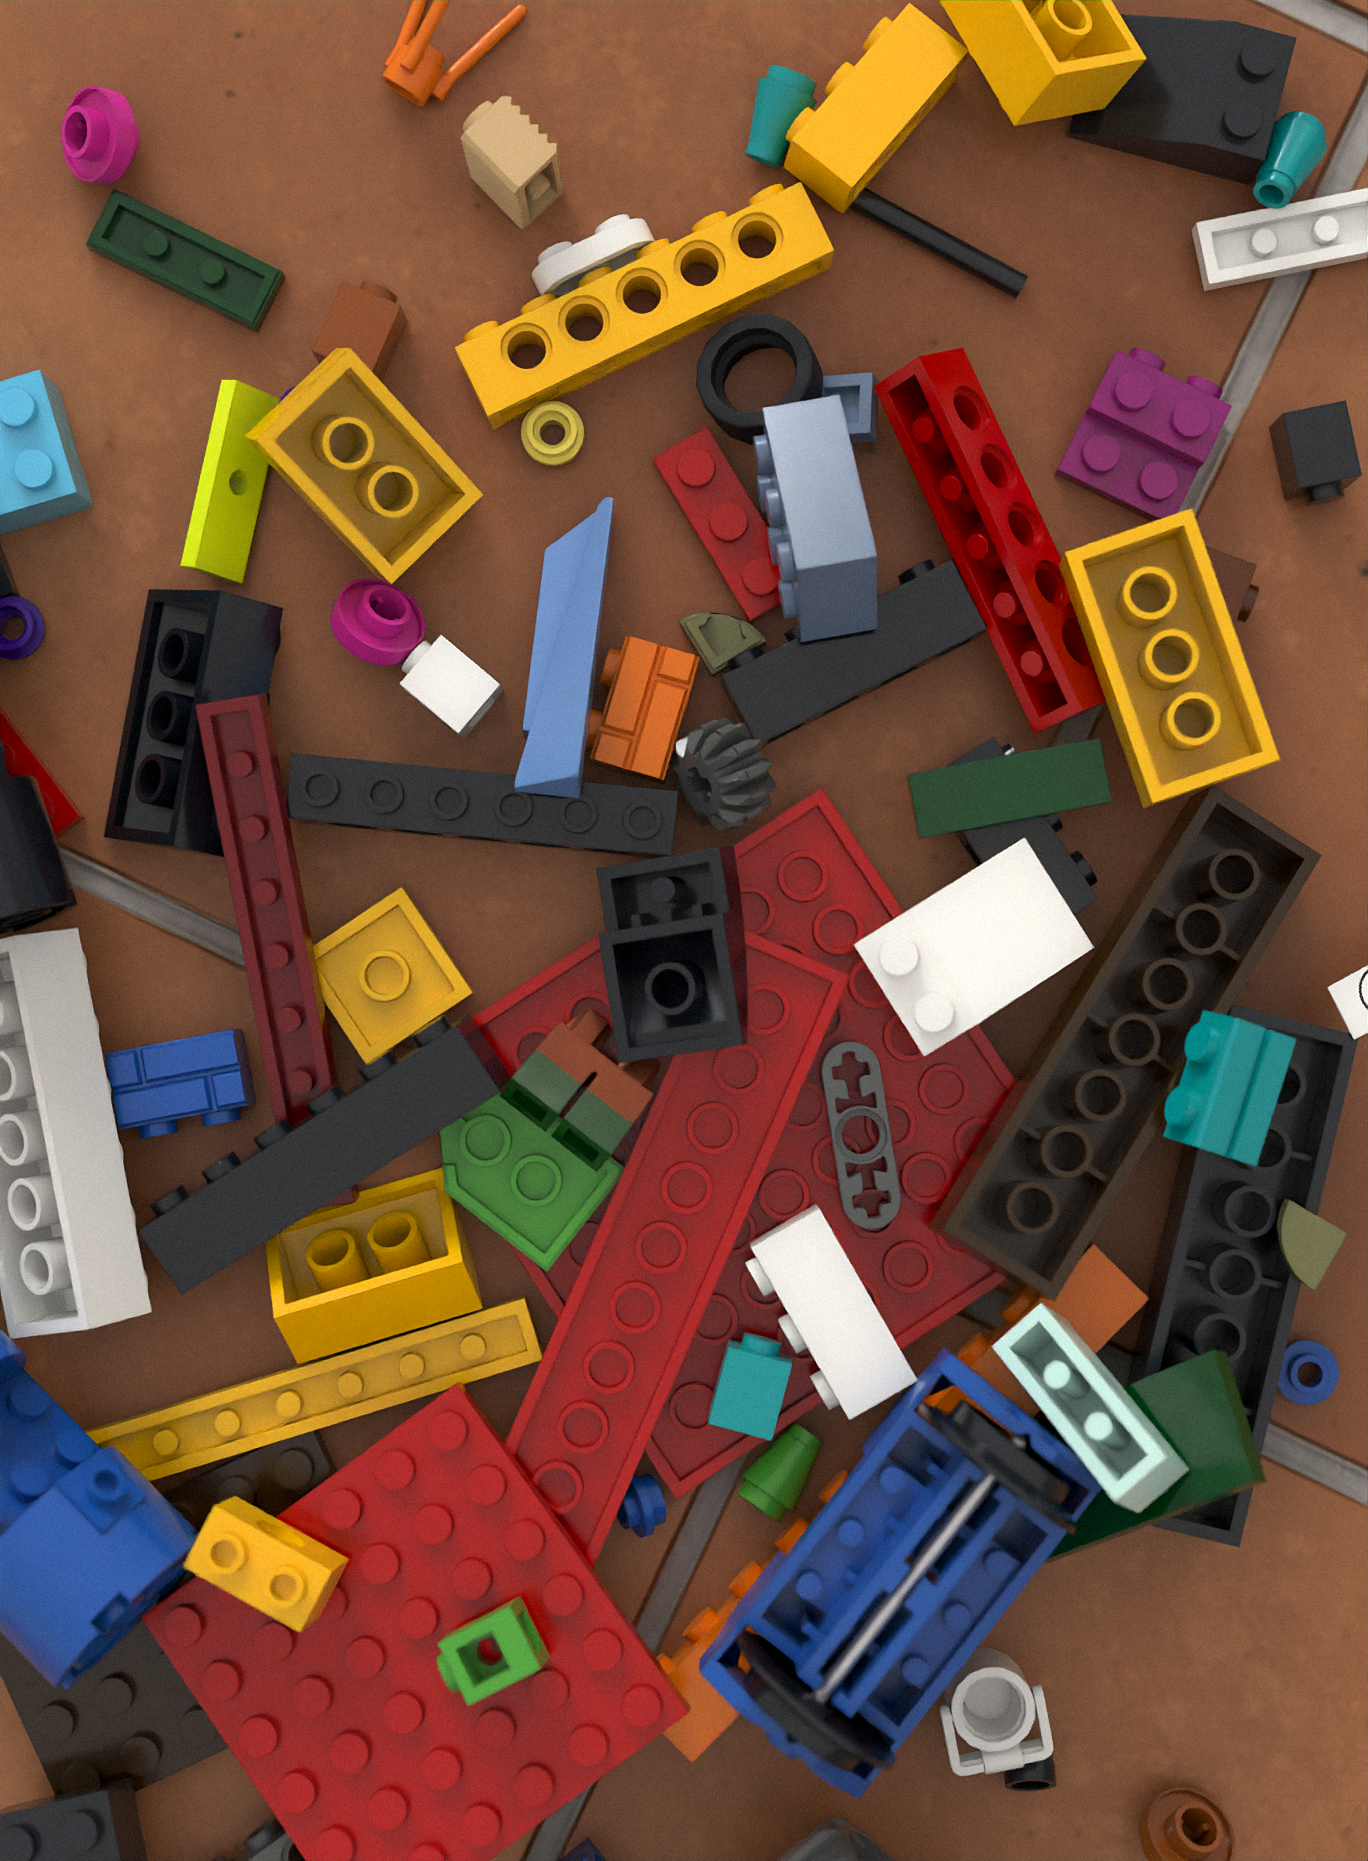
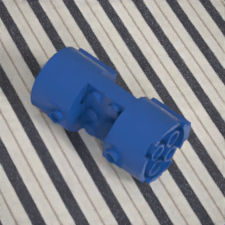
M0 1328V1632L55 1689L62 1685L68 1690L106 1658L116 1645L135 1628L134 1624L155 1604L159 1597L161 1599L164 1598L189 1570L182 1566L199 1533L115 1446L102 1450L24 1370L27 1361L26 1354Z

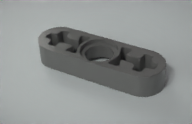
M852 1041L841 1042L826 1052L820 1067L840 1200L844 1212L852 1222L863 1228L876 1229L887 1225L895 1218L901 1203L880 1064L874 1052L867 1046ZM853 1052L855 1061L867 1063L868 1074L858 1077L860 1097H865L873 1092L874 1107L853 1105L837 1113L835 1099L849 1100L845 1080L834 1079L832 1076V1067L842 1064L843 1053ZM859 1115L870 1117L876 1123L879 1130V1138L876 1145L865 1153H854L848 1150L841 1136L844 1124L850 1118ZM884 1157L885 1170H871L876 1189L887 1191L888 1201L878 1204L877 1215L868 1216L863 1206H853L852 1197L861 1194L863 1191L861 1173L857 1171L847 1176L845 1164L847 1162L869 1164Z

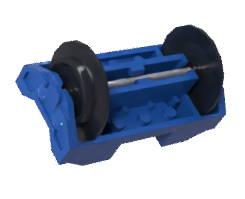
M943 1347L932 1363L917 1377L918 1381L911 1384L893 1404L861 1445L864 1456L788 1554L782 1550L778 1551L739 1601L712 1644L699 1659L700 1674L736 1711L754 1725H760L765 1729L766 1737L775 1747L794 1760L800 1757L805 1761V1765L824 1781L857 1799L863 1795L882 1769L890 1770L896 1761L895 1752L1065 1534L1069 1532L1074 1535L1078 1529L1075 1523L1103 1487L1071 1446L1055 1436L1004 1396L946 1347ZM956 1385L1014 1434L1011 1435L990 1417L964 1399L951 1412L925 1402L923 1403V1401L933 1394ZM1026 1442L1041 1456H1043L1050 1463L1059 1468V1473L1053 1470L1047 1463H1045L1034 1452H1032L1028 1447H1026ZM908 1555L914 1559L911 1565L905 1561ZM749 1625L762 1636L746 1631L747 1626ZM741 1651L751 1665L747 1673L738 1665Z

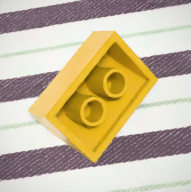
M442 1168L359 1192L360 1196L354 1203L320 1207L265 1242L273 1317L297 1364L483 1309L471 1249L457 1202L445 1192Z

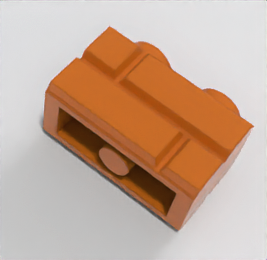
M632 636L625 637L622 651L610 648L600 680V685L610 687L604 712L592 709L586 747L593 748L590 756L591 763L664 785L675 750V742H677L700 665V657Z

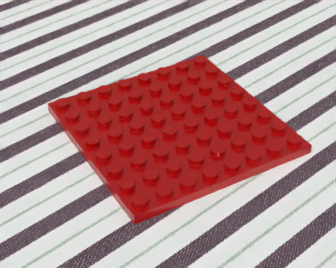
M822 788L732 846L735 850L744 930L848 974L850 977L644 1450L675 1499H678L766 1440L708 1424V1410L727 1339L742 1342L744 1333L760 1335L782 1343L779 1353L790 1355L792 1367L774 1434L824 1402L810 1377L820 1370L808 1348L796 1353L778 1321L779 1318L788 1313L776 1291L764 1297L745 1263L756 1257L750 1247V1241L817 1204L900 1350L1008 1280L930 1230L928 1226L1014 1087L1016 1080L979 1024L923 1056L854 946L860 939L901 915L904 911ZM598 935L472 1017L511 1077L560 1022L567 1026L569 1022L587 1008L592 1009L606 1020L613 1030ZM612 1031L598 1051L618 1066L620 1063H618L614 1031ZM852 1041L867 1046L874 1052L880 1064L901 1203L895 1218L887 1225L876 1229L863 1228L852 1222L844 1212L840 1200L820 1067L826 1052L841 1042ZM853 1052L843 1053L842 1064L832 1067V1076L834 1079L845 1080L849 1100L835 1099L837 1113L853 1105L874 1107L873 1092L865 1097H860L858 1077L868 1074L867 1063L855 1061ZM674 1055L654 1058L661 1065L649 1089L654 1095L611 1154V1157L624 1167L627 1164ZM581 1086L559 1116L564 1119L586 1091L587 1087ZM863 1115L852 1117L843 1126L842 1141L845 1147L854 1153L868 1152L878 1141V1127L870 1117ZM884 1157L869 1164L847 1162L845 1164L847 1176L859 1171L863 1184L862 1193L852 1197L853 1206H863L868 1216L877 1215L878 1204L888 1201V1192L876 1189L871 1169L885 1170ZM618 1182L547 1272L508 1242L558 1320Z

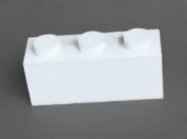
M817 1204L749 1242L756 1257L745 1263L764 1297L774 1291L779 1296L788 1313L779 1318L778 1321L796 1353L806 1348L811 1352L820 1370L810 1377L829 1410L841 1405L850 1420L918 1381Z

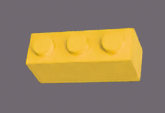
M911 3L903 9L894 21L890 20L887 16L880 20L863 45V49L867 51L855 66L847 61L836 71L824 91L828 98L816 112L810 107H806L794 120L785 136V139L790 142V146L783 167L841 214L846 211L955 83L969 52L965 46Z

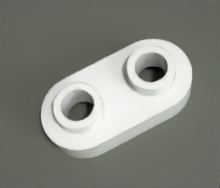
M627 214L617 215L600 224L595 230V235L574 245L569 241L560 242L544 250L538 256L539 265L533 270L532 278L541 296L553 293L558 298L579 288L578 281L593 270L604 266H611L613 271L636 261L635 254L655 240L644 219H630Z

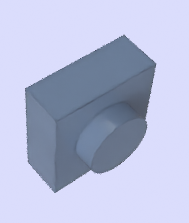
M873 372L823 376L822 398L840 395L851 444L877 442L878 395L874 386L879 381Z

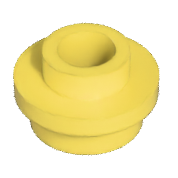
M548 401L536 405L527 413L521 426V439L526 452L535 461L544 465L557 466L569 462L579 453L584 442V427L580 416L572 407L562 402ZM547 426H560L565 431L564 439L556 445L546 444L541 439V434Z

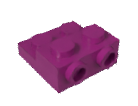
M1132 348L1127 355L1117 350L1093 394L1055 475L1154 522L1178 513L1199 468L1205 463L1232 405L1220 400L1223 390L1205 378L1191 375L1188 376L1186 382H1183L1164 373L1163 370L1166 363L1150 351Z

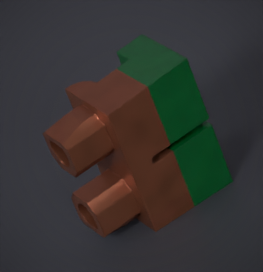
M587 1008L569 1022L567 1026L560 1022L511 1077L500 1097L546 1132L581 1086L587 1087L586 1091L564 1117L551 1137L597 1172L614 1152L654 1095L649 1089L661 1065L654 1058L624 1062L618 1066L609 1060L598 1049L613 1030L606 1020L592 1009Z

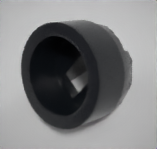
M1052 1754L1047 1759L1026 1763L1024 1767L1004 1771L1005 1788L1014 1791H1040L1055 1787L1057 1785L1056 1771Z

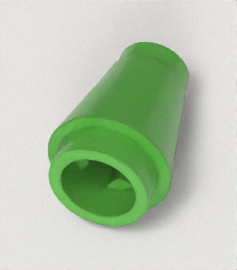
M792 1422L787 1430L783 1431L740 1475L744 1482L736 1493L779 1523L787 1510L792 1513L794 1512L818 1456L817 1453L824 1443L798 1424Z

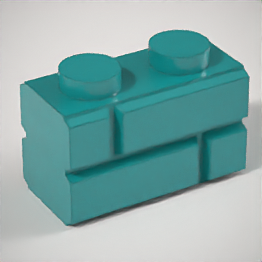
M1203 1010L1199 1023L1193 1026L1185 1041V1055L1188 1059L1179 1087H1176L1170 1093L1165 1104L1164 1115L1167 1125L1163 1137L1257 1166L1297 1039L1242 1019Z

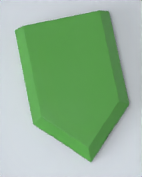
M498 1093L439 1131L445 1192L547 1272L618 1182L625 1167L610 1156L596 1172L551 1137L563 1118L558 1116L545 1132L500 1097L501 1093Z

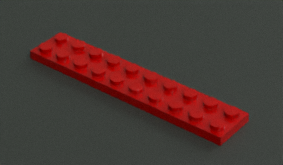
M744 930L748 983L747 1044L673 1056L505 1442L509 1451L592 1568L597 1561L850 977L848 974L747 930Z

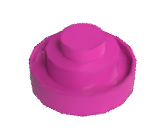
M85 86L74 95L67 107L61 126V141L65 161L72 174L82 182L112 184L123 176L140 145L139 129L135 124L132 108L124 95L115 89L99 86Z
M362 578L349 582L339 592L332 605L329 617L332 631L341 645L357 658L374 665L393 666L405 662L415 648L420 645L426 627L422 610L414 599L398 586L389 584L381 579Z

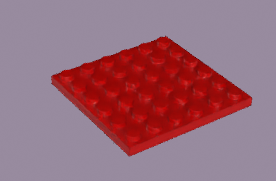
M461 1382L456 1383L275 1517L349 1559L319 1619L310 1626L298 1632L199 1575L141 1617L306 1861H489L686 1716L691 1709L686 1699ZM521 1596L550 1657L540 1670L468 1706L461 1691L454 1694L448 1688L441 1675L437 1656L441 1655L442 1652L438 1642L448 1633ZM492 1638L482 1640L481 1652L484 1657L491 1661L500 1660L503 1653L497 1640Z

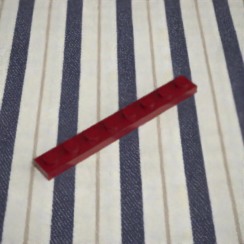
M266 693L201 703L195 705L275 1123L286 1117L291 1126L311 1114L305 1106L309 1101L331 1086L339 1084ZM358 1183L321 1207L354 1203L360 1196Z

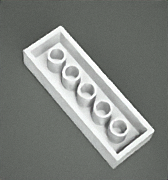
M78 928L15 935L0 939V1292L10 1339L92 1329L152 1312L148 1295V1278L143 1268L135 1227L136 1215L130 1201L123 1165L124 1153L118 1139L111 1102V1086L106 1076L99 1040V1023L94 1014L86 972L87 961L82 950Z

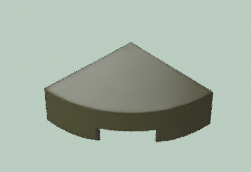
M701 612L679 621V625L712 677L729 667L727 662L753 647L766 644L764 637L750 623L727 614Z
M1284 1199L1277 1218V1232L1279 1234L1281 1252L1290 1272L1295 1278L1315 1291L1347 1233L1294 1202Z

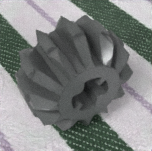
M729 718L718 721L714 719L686 733L684 738L675 742L677 756L670 762L672 768L678 774L679 780L674 786L682 790L685 796V809L694 808L697 820L702 826L711 824L718 831L727 828L734 829L760 816L762 811L771 807L770 793L777 788L775 781L768 772L773 762L766 759L761 751L762 739H751L749 728L745 722L734 724Z

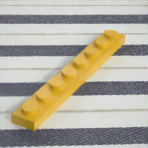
M523 1295L474 1312L400 1333L84 1432L102 1450L115 1446L148 1481H152L444 1391L459 1382L466 1384L541 1361L544 1352L527 1297Z

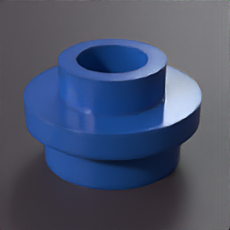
M1303 1339L1287 1344L1277 1384L1278 1390L1289 1400L1302 1405H1313L1325 1400L1334 1391L1339 1378V1368L1334 1355L1328 1348L1312 1340ZM1305 1362H1314L1317 1367L1315 1380L1309 1384H1301L1297 1378L1299 1367Z
M634 1473L616 1516L624 1529L632 1528L634 1533L640 1538L652 1535L655 1526L665 1523L667 1513L662 1492L654 1477L650 1474L638 1477Z

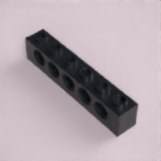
M291 753L286 805L289 819L303 824L659 858L673 855L678 791L581 782L580 798L515 792L516 775Z

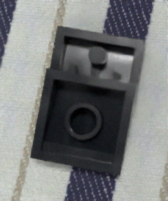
M717 847L596 868L606 932L598 933L618 1063L747 1044L748 983L746 946L734 847Z

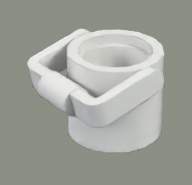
M976 1648L944 1689L946 1704L938 1705L947 1753L953 1772L960 1776L983 1772L987 1775L1021 1768L1026 1763L1047 1759L1053 1752V1741L1041 1684L1031 1686L1030 1690L1019 1666L1007 1654L993 1648ZM1036 1714L1040 1737L1021 1742L1029 1734ZM953 1723L958 1734L970 1746L980 1749L979 1751L959 1755Z

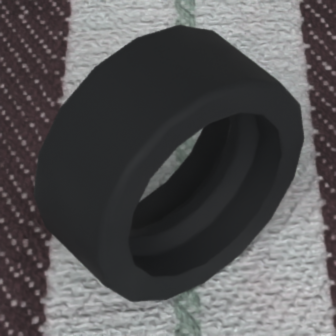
M770 314L745 315L725 324L706 343L697 363L696 386L704 407L715 423L731 438L753 445L754 436L764 435L762 411L741 412L728 402L724 391V383L731 368L743 356L758 349L778 348L792 358L796 368V378L789 393L774 406L822 398L823 372L806 336L790 321Z

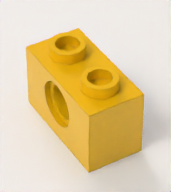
M234 1496L214 1505L182 1567L301 1632L319 1619L349 1559Z

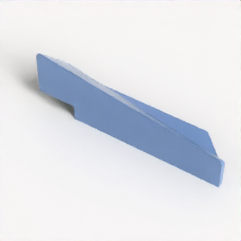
M613 497L604 498L598 504L595 513L545 549L523 722V738H527V742L515 778V792L580 798L614 523Z

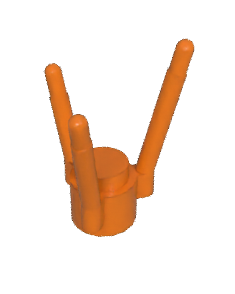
M413 0L396 45L384 63V66L387 68L381 79L396 93L418 106L423 107L430 95L443 102L452 85L526 15V7L524 5H517L443 73L440 67L445 58L428 43L450 0L433 1L416 36L415 33L427 0Z

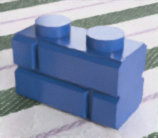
M231 1029L106 1054L118 1126L120 1130L138 1126L140 1139L178 1132L177 1119L199 1114L202 1117L203 1127L241 1120L239 1107L256 1104L242 1029Z

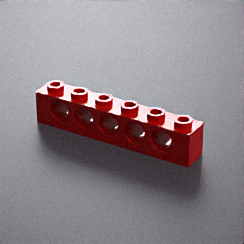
M959 348L917 357L875 385L874 389L970 596L987 628L989 637L1034 734L1075 719L1106 703L1059 568L1061 557L964 349Z

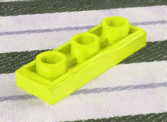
M221 380L180 566L228 583H243L269 463L244 436L278 405L280 398L238 380Z

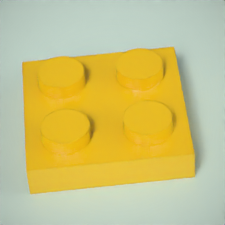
M400 887L313 946L323 1001L365 1064L387 1050L394 1048L474 994V991L403 887Z

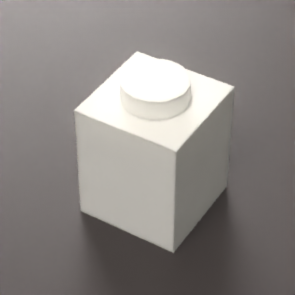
M442 635L439 636L433 645L426 640L418 645L401 668L407 674L400 682L405 691L463 740L504 693L501 685Z

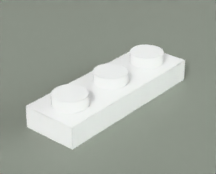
M1368 188L1290 203L1278 209L1266 208L1196 222L1191 231L1204 291L1368 258Z

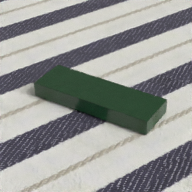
M113 189L85 244L90 251L256 333L259 332L286 279L283 271L116 189Z
M1100 738L916 772L906 776L918 839L1112 802Z

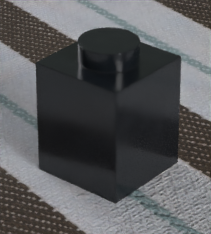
M1346 400L1283 413L1269 427L1285 501L1305 497L1307 506L1332 502L1345 496L1343 489L1362 476Z

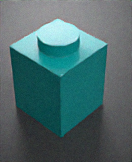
M744 1333L742 1342L727 1339L708 1410V1424L772 1441L792 1367L790 1355L779 1353L782 1343L750 1333Z

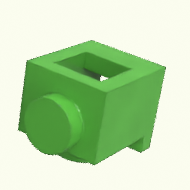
M518 1596L508 1601L507 1604L448 1633L438 1642L442 1654L437 1656V1663L448 1688L454 1694L461 1691L469 1706L540 1670L550 1655L521 1596ZM487 1638L497 1640L503 1653L502 1658L497 1661L485 1658L481 1652L482 1640Z

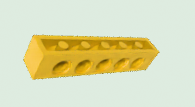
M799 182L784 189L782 184L769 186L756 193L749 200L750 206L730 216H727L725 211L708 215L692 227V234L670 244L669 239L666 238L654 241L640 249L634 256L636 261L615 271H613L611 266H604L593 270L578 281L579 288L561 297L556 298L553 293L539 296L525 304L520 310L522 315L500 326L497 321H489L468 331L463 337L465 342L456 346L455 350L492 430L526 415L538 404L555 401L830 269L834 248L802 183ZM750 236H761L766 238L774 249L768 256L755 259L745 255L739 245ZM705 263L715 270L717 276L707 285L695 286L688 283L683 278L682 273L691 264ZM637 290L651 291L660 300L658 306L653 311L645 314L631 311L625 305V301L631 293ZM581 317L594 318L603 326L600 334L590 341L574 339L568 333V329L576 319ZM525 344L537 345L546 352L542 362L531 369L519 368L511 362L514 351Z

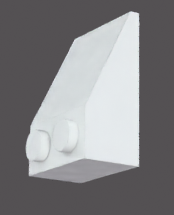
M1025 837L854 944L923 1056L977 1025L1094 948Z

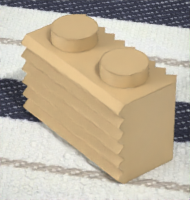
M502 96L494 104L486 101L469 115L463 125L464 133L460 139L462 140L463 152L468 162L470 177L523 230L563 193L557 143H549L548 134H540L539 124H531L530 115H522L521 106L513 105L511 96Z

